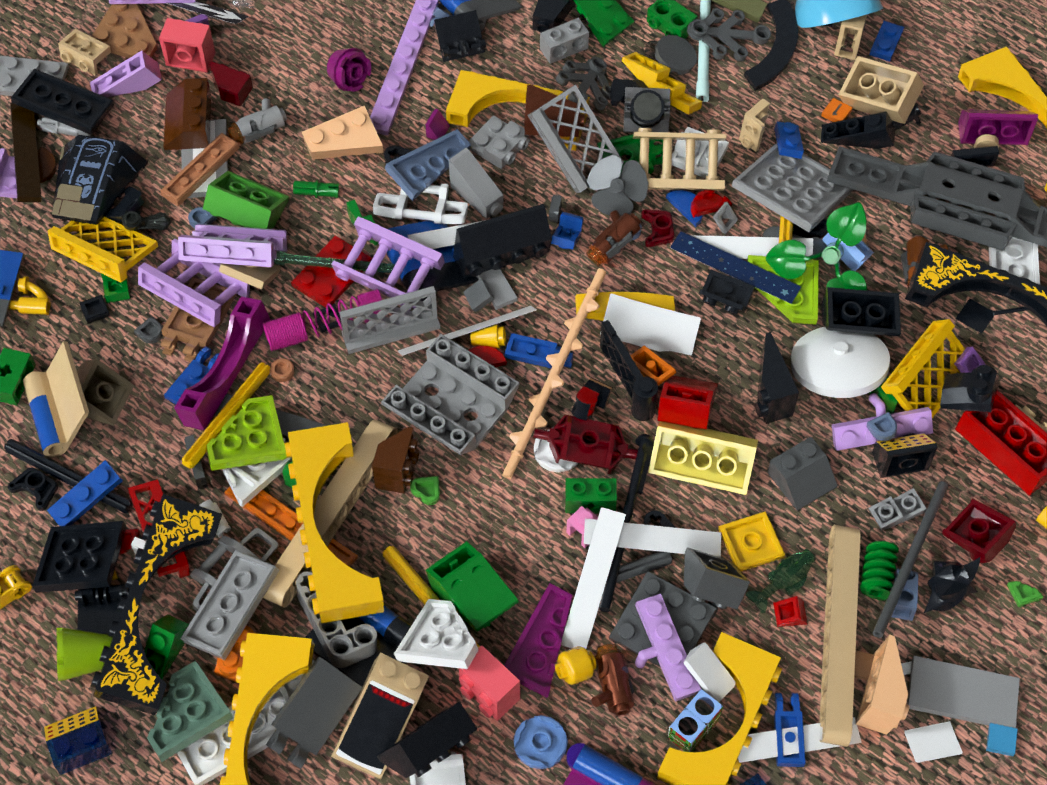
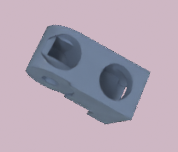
M898 568L895 571L894 583L900 571ZM911 571L891 617L913 621L917 610L918 572Z

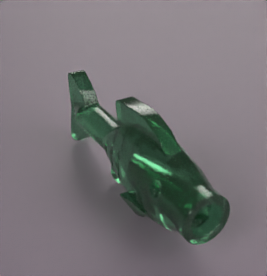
M804 549L800 553L785 557L777 565L776 569L767 575V578L772 581L763 590L749 591L745 596L756 605L761 613H765L768 604L767 599L777 590L785 589L787 594L791 596L804 585L811 565L816 561L815 556L808 549Z

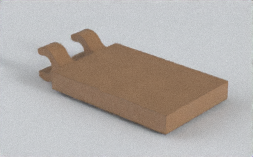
M192 277L188 287L195 289L204 280ZM215 284L203 295L214 300L227 287ZM236 294L221 306L220 323L215 327L175 306L162 328V335L165 336L161 342V347H164L162 353L172 356L177 342L181 341L187 343L183 349V353L187 354L184 360L188 362L195 360L199 348L209 346Z

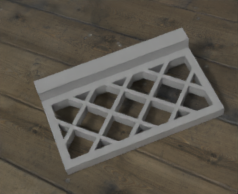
M576 85L527 115L576 193H580L588 188L587 180L583 175L584 164L595 165V163L585 161L588 148L599 151L598 161L602 159L603 152L619 156ZM574 92L578 99L576 108L564 106L566 96ZM562 99L561 105L555 104ZM550 106L560 108L558 120L549 119L544 110ZM563 109L575 112L573 125L561 122ZM579 113L587 114L590 118L588 128L576 126ZM560 125L572 128L570 140L560 138L558 134ZM575 129L588 131L585 144L573 142ZM591 132L601 136L600 148L589 145ZM572 145L584 147L582 160L572 157L570 154Z
M434 286L340 312L341 332L348 354L440 329ZM427 297L424 301H419L421 298ZM404 303V305L400 308L396 307L397 305ZM412 306L416 307L413 311H409ZM381 310L378 314H373L374 311ZM388 313H394L389 318L385 317ZM357 316V318L354 321L348 320L349 318ZM366 319L370 320V321H369L368 323H366V324H363V323H362V322H363L364 320H366Z

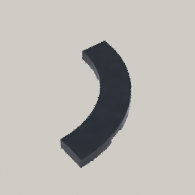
M777 0L767 4L766 9L771 15L776 29V38L769 54L759 64L744 72V77L754 91L774 81L787 68L794 55L798 39V26L795 13L788 0Z

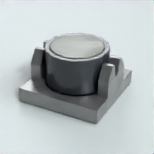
M625 87L623 132H638V128H651L652 132H668L670 89Z

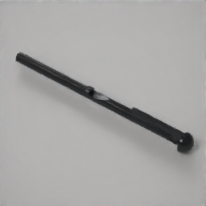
M641 434L635 440L639 448L623 513L626 514L625 523H629L632 518L637 494L641 495L643 493L654 446V440L648 434ZM616 547L600 605V610L603 612L610 611L624 548Z

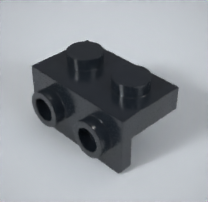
M711 269L703 289L699 291V295L703 297L702 301L711 306H716V303L725 306V311L737 315L738 312L745 313L755 286Z

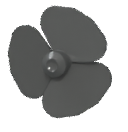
M607 156L600 159L591 168L587 178V184L590 189L600 190L593 194L591 200L593 206L603 214L610 215L614 210H617L620 216L624 213L630 214L633 211L631 200L641 202L647 196L648 180L646 172L635 160L627 161L622 169V160L619 156Z

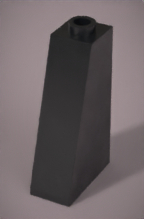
M538 0L533 14V29L542 33L559 26L576 3L573 0Z

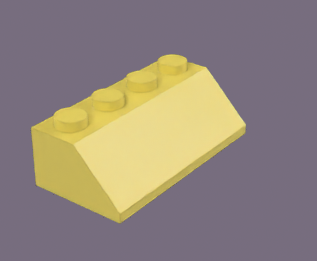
M660 421L657 427L648 473L746 495L758 440L711 429H696Z

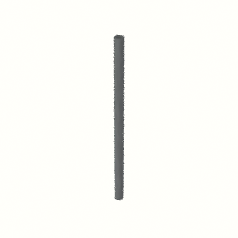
M944 481L938 483L873 630L875 637L882 638L948 488V484Z

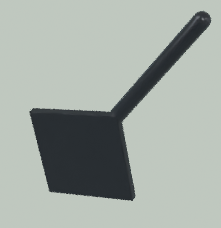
M969 299L955 319L982 334L995 315L1028 311L1029 309L1018 307L992 311L978 302Z

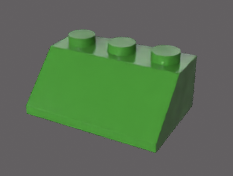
M227 171L208 184L203 210L210 212L215 217L225 218L237 226L273 229L290 196Z

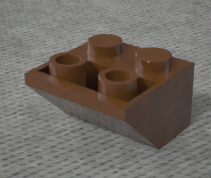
M407 427L378 444L372 464L376 489L405 494L406 486L411 487L414 472L411 471L412 464L417 465L419 459V450H417L418 438L414 436L413 427Z

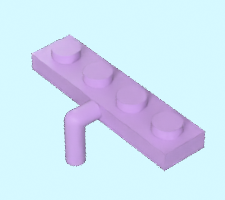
M872 393L868 398L876 409V417L832 424L833 443L836 451L871 445L878 441L866 427L868 421L886 413L885 403L877 394ZM929 407L891 414L897 424V432L894 438L903 437L910 433L915 435L933 433L932 413Z
M658 594L637 601L635 606L652 647L641 650L638 653L635 666L643 668L648 659L657 657L675 702L696 695L701 690L700 685L683 663L687 655L662 595Z

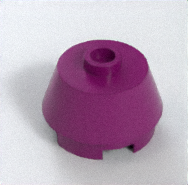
M358 48L340 49L330 56L327 63V73L339 89L343 91H358L364 87L361 84L365 81L366 76L371 74V61Z

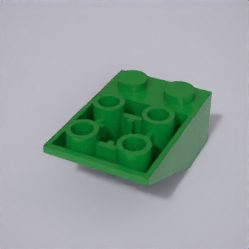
M467 541L426 569L432 591L442 600L451 601L458 615L477 632L519 602L484 556Z

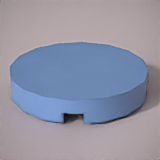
M534 716V718L523 721L515 732V753L521 762L531 768H551L559 763L566 754L568 744L566 732L562 725L551 717Z

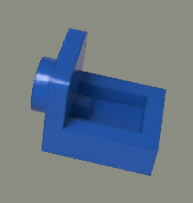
M562 212L559 226L552 235L551 244L558 245L562 249L573 250L580 239L584 218Z

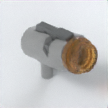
M265 98L262 100L261 111L242 117L237 122L232 123L227 128L231 139L240 145L274 133L276 129L285 126L284 121L287 120V116L283 108H278L276 105L271 107L270 100Z

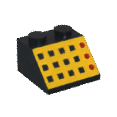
M910 433L889 441H876L872 453L880 478L929 470L938 447L936 442L924 433L917 435Z

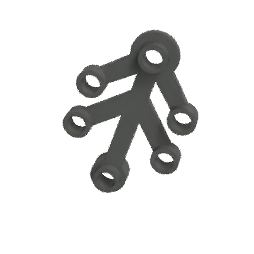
M714 8L711 14L704 20L696 19L690 22L687 27L688 35L694 40H702L713 50L714 58L722 60L725 57L727 48L724 45L718 44L712 37H718L734 52L735 60L741 62L746 59L748 50L740 46L732 38L753 40L754 43L763 45L768 42L771 36L770 29L764 25H758L754 31L731 29L734 25H741L745 18V14L740 10H735L731 17L718 28L710 26L713 23H720L722 21L724 12L719 8Z
M592 57L586 63L567 60L562 67L563 71H560L555 78L557 83L566 86L569 81L582 82L578 89L586 101L588 99L586 92L590 87L595 97L593 101L594 107L598 110H604L608 105L611 86L605 77L606 62L599 57ZM576 70H577V71H586V72H588V73H587V74H580V73H575V71H576ZM595 77L597 78V80L599 81L600 85L602 86L601 90H600L599 86L597 85V83H596V81H595ZM574 92L568 95V100L575 103L578 102Z

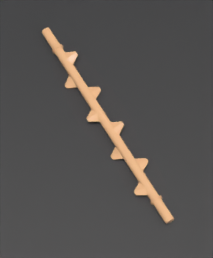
M599 268L590 287L586 290V296L576 317L565 321L564 324L570 330L560 352L547 355L546 357L552 369L540 394L530 396L529 398L534 408L523 431L511 433L509 436L516 446L511 451L512 455L502 474L506 478L512 479L520 459L524 456V450L534 429L546 427L548 424L541 416L552 390L564 385V381L559 375L570 351L583 348V344L577 339V336L588 312L599 309V304L594 299L598 296V290L606 275V271Z

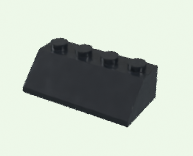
M544 204L456 229L453 258L463 278L475 277L491 269L499 270L510 264H519L527 259L546 255L550 251L552 237Z

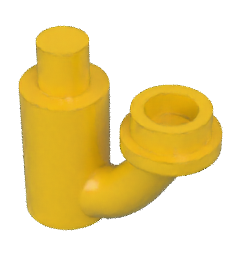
M28 276L19 278L18 291L23 292V294H28V291H30L37 298L20 297L19 300H11L10 310H18L19 314L49 315L51 302L45 291L30 282Z

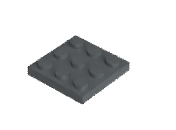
M647 571L611 632L609 639L637 655L641 650L652 647L635 604L637 601L661 594L686 655H688L690 650L697 646L713 618L716 608L706 602H699L693 599L689 593ZM657 657L648 659V661L661 668Z

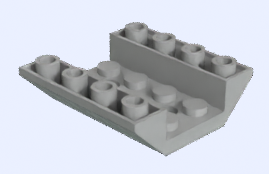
M440 334L426 350L427 361L403 389L395 385L381 401V405L459 455H463L475 450L507 412L520 382ZM429 387H435L439 392L434 396H429L425 393V390ZM468 412H475L478 417L473 421H468L464 418V415Z

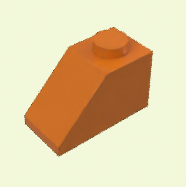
M645 345L630 355L643 377L654 379L658 386L676 374L675 368Z

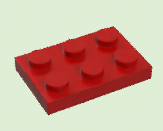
M335 235L293 279L291 286L325 308L328 303L333 305L354 281L350 279L344 281L335 275L332 262L336 261L344 264L353 246ZM361 251L352 269L362 273L369 266L372 258Z

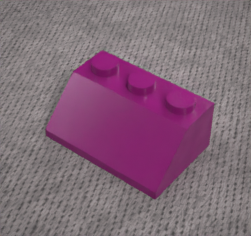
M962 110L958 121L960 143L975 144L979 136L990 134L998 138L999 144L1028 145L1038 120V114L1020 110Z

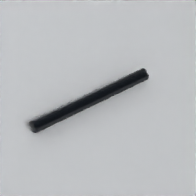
M9 439L4 446L7 453L73 487L86 477L14 439ZM113 490L100 500L123 513H128L133 506L131 499Z

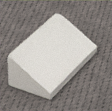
M702 643L690 650L683 662L703 690L718 702L736 684V681L707 643Z

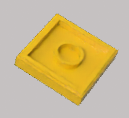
M766 511L718 526L731 560L740 571L785 558V552Z

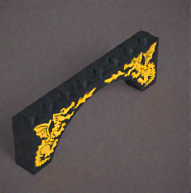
M925 243L919 253L906 293V300L928 308L935 301L953 293L964 291L989 292L1007 297L1023 305L1039 317L1047 326V287L1034 283L1027 278L1010 274L1006 270L989 266L982 261L965 257L961 253L944 249L937 244Z
M165 494L162 495L159 502L154 501L150 512V516L154 517L152 524H146L141 538L146 540L144 548H138L133 561V563L138 564L135 573L130 572L125 584V587L129 588L127 597L121 596L116 610L121 613L118 622H112L108 636L113 638L109 647L104 646L99 659L100 662H104L101 672L95 671L90 687L95 688L94 697L155 715L159 710L167 684L152 668L140 640L138 615L144 589L155 572L171 558L192 548L211 545L222 517L221 513Z

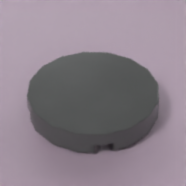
M663 36L655 46L656 60L658 63L669 67L671 73L674 71L678 72V75L687 74L696 64L697 55L695 49L688 41L679 36Z

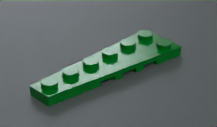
M573 0L577 5V11L587 19L589 28L603 47L634 23V20L616 0Z

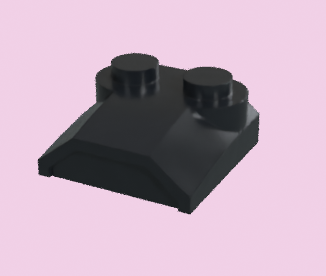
M980 365L972 372L947 374L942 388L940 408L991 412L999 386L997 371L988 365Z

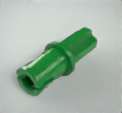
M316 180V182L294 181L293 183L294 194L315 196V198H318V196L338 198L339 183H322L319 180Z

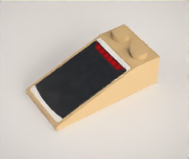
M380 652L373 662L331 757L381 779L387 766L380 762L377 756L400 740L429 675Z

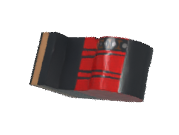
M591 377L577 393L572 414L581 420L591 419L597 407L604 409L607 406L613 387Z

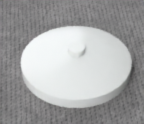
M821 327L808 332L796 342L791 353V368L798 382L810 391L827 397L851 398L867 394L878 388L885 381L890 368V355L886 345L874 334L830 331L826 327Z

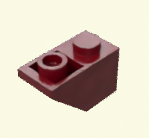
M211 61L209 64L211 75L220 99L241 107L253 89L251 75Z

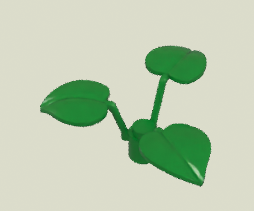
M857 202L834 210L829 215L826 223L827 231L830 236L838 239L836 243L828 244L823 252L805 256L806 246L804 243L797 240H786L775 245L766 255L767 263L778 275L786 279L800 277L806 270L805 261L822 257L827 264L835 265V274L837 278L827 282L826 290L827 287L867 290L866 280L859 272L847 270L841 275L839 260L844 253L843 247L840 244L841 241L847 246H855L862 241L866 233L867 220L863 205Z

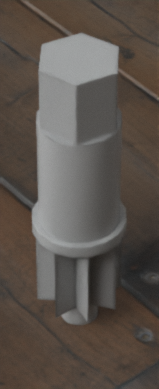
M44 117L37 122V126L42 128L41 131L70 136H91L48 117Z

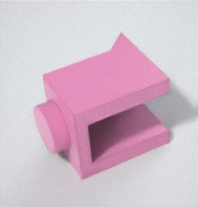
M581 506L567 520L566 533L571 535L577 530L582 534L581 545L586 548L589 544H584L585 518L598 520V516L588 508L585 509Z

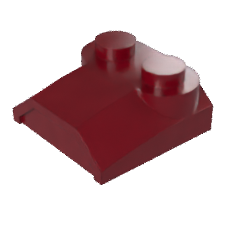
M972 498L967 507L946 529L942 530V534L967 550L972 560L980 557V563H987L993 560L1010 541L1016 528V521Z

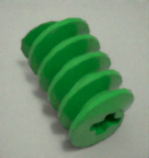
M886 541L872 542L866 546L860 591L870 598L884 601L887 600L894 585L891 582L895 579V575L892 572L896 571L894 563L898 559L896 554L899 552V547L894 543Z

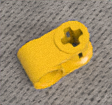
M11 565L0 573V609L12 601L21 598L32 589L31 583L25 581L20 574L21 569L17 565Z

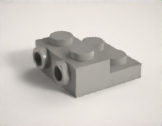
M493 115L468 142L471 144V151L503 169L506 164L510 165L513 163L516 154L520 150H525L528 147L530 139L529 135H525V128L512 120L507 124Z

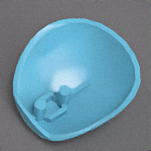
M796 0L795 16L798 26L809 28L867 15L883 9L880 0Z

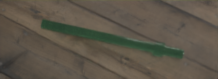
M277 251V258L274 259L275 265L284 266L288 263L333 268V261L344 264L346 259L287 254L286 251ZM356 261L352 269L366 271L370 262ZM381 263L376 272L391 273L395 264Z

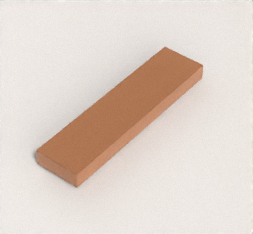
M221 133L160 190L161 196L179 207L240 148L239 143Z

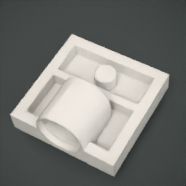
M687 127L686 130H685V132H681V133H703V132L698 131V130H695V129L690 128V127ZM677 140L674 152L672 153V166L685 170L686 140ZM695 140L694 174L706 178L708 176L709 141ZM718 141L717 167L728 149L729 142Z

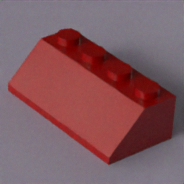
M997 390L991 412L965 411L955 430L1030 496L1047 482V433Z

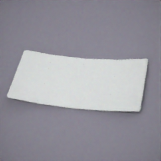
M610 294L603 322L606 320L610 321L622 342L640 347L645 345L647 348L659 352L672 351L692 355L701 318Z
M912 661L901 663L904 675L911 673ZM950 721L904 731L917 763L963 753Z

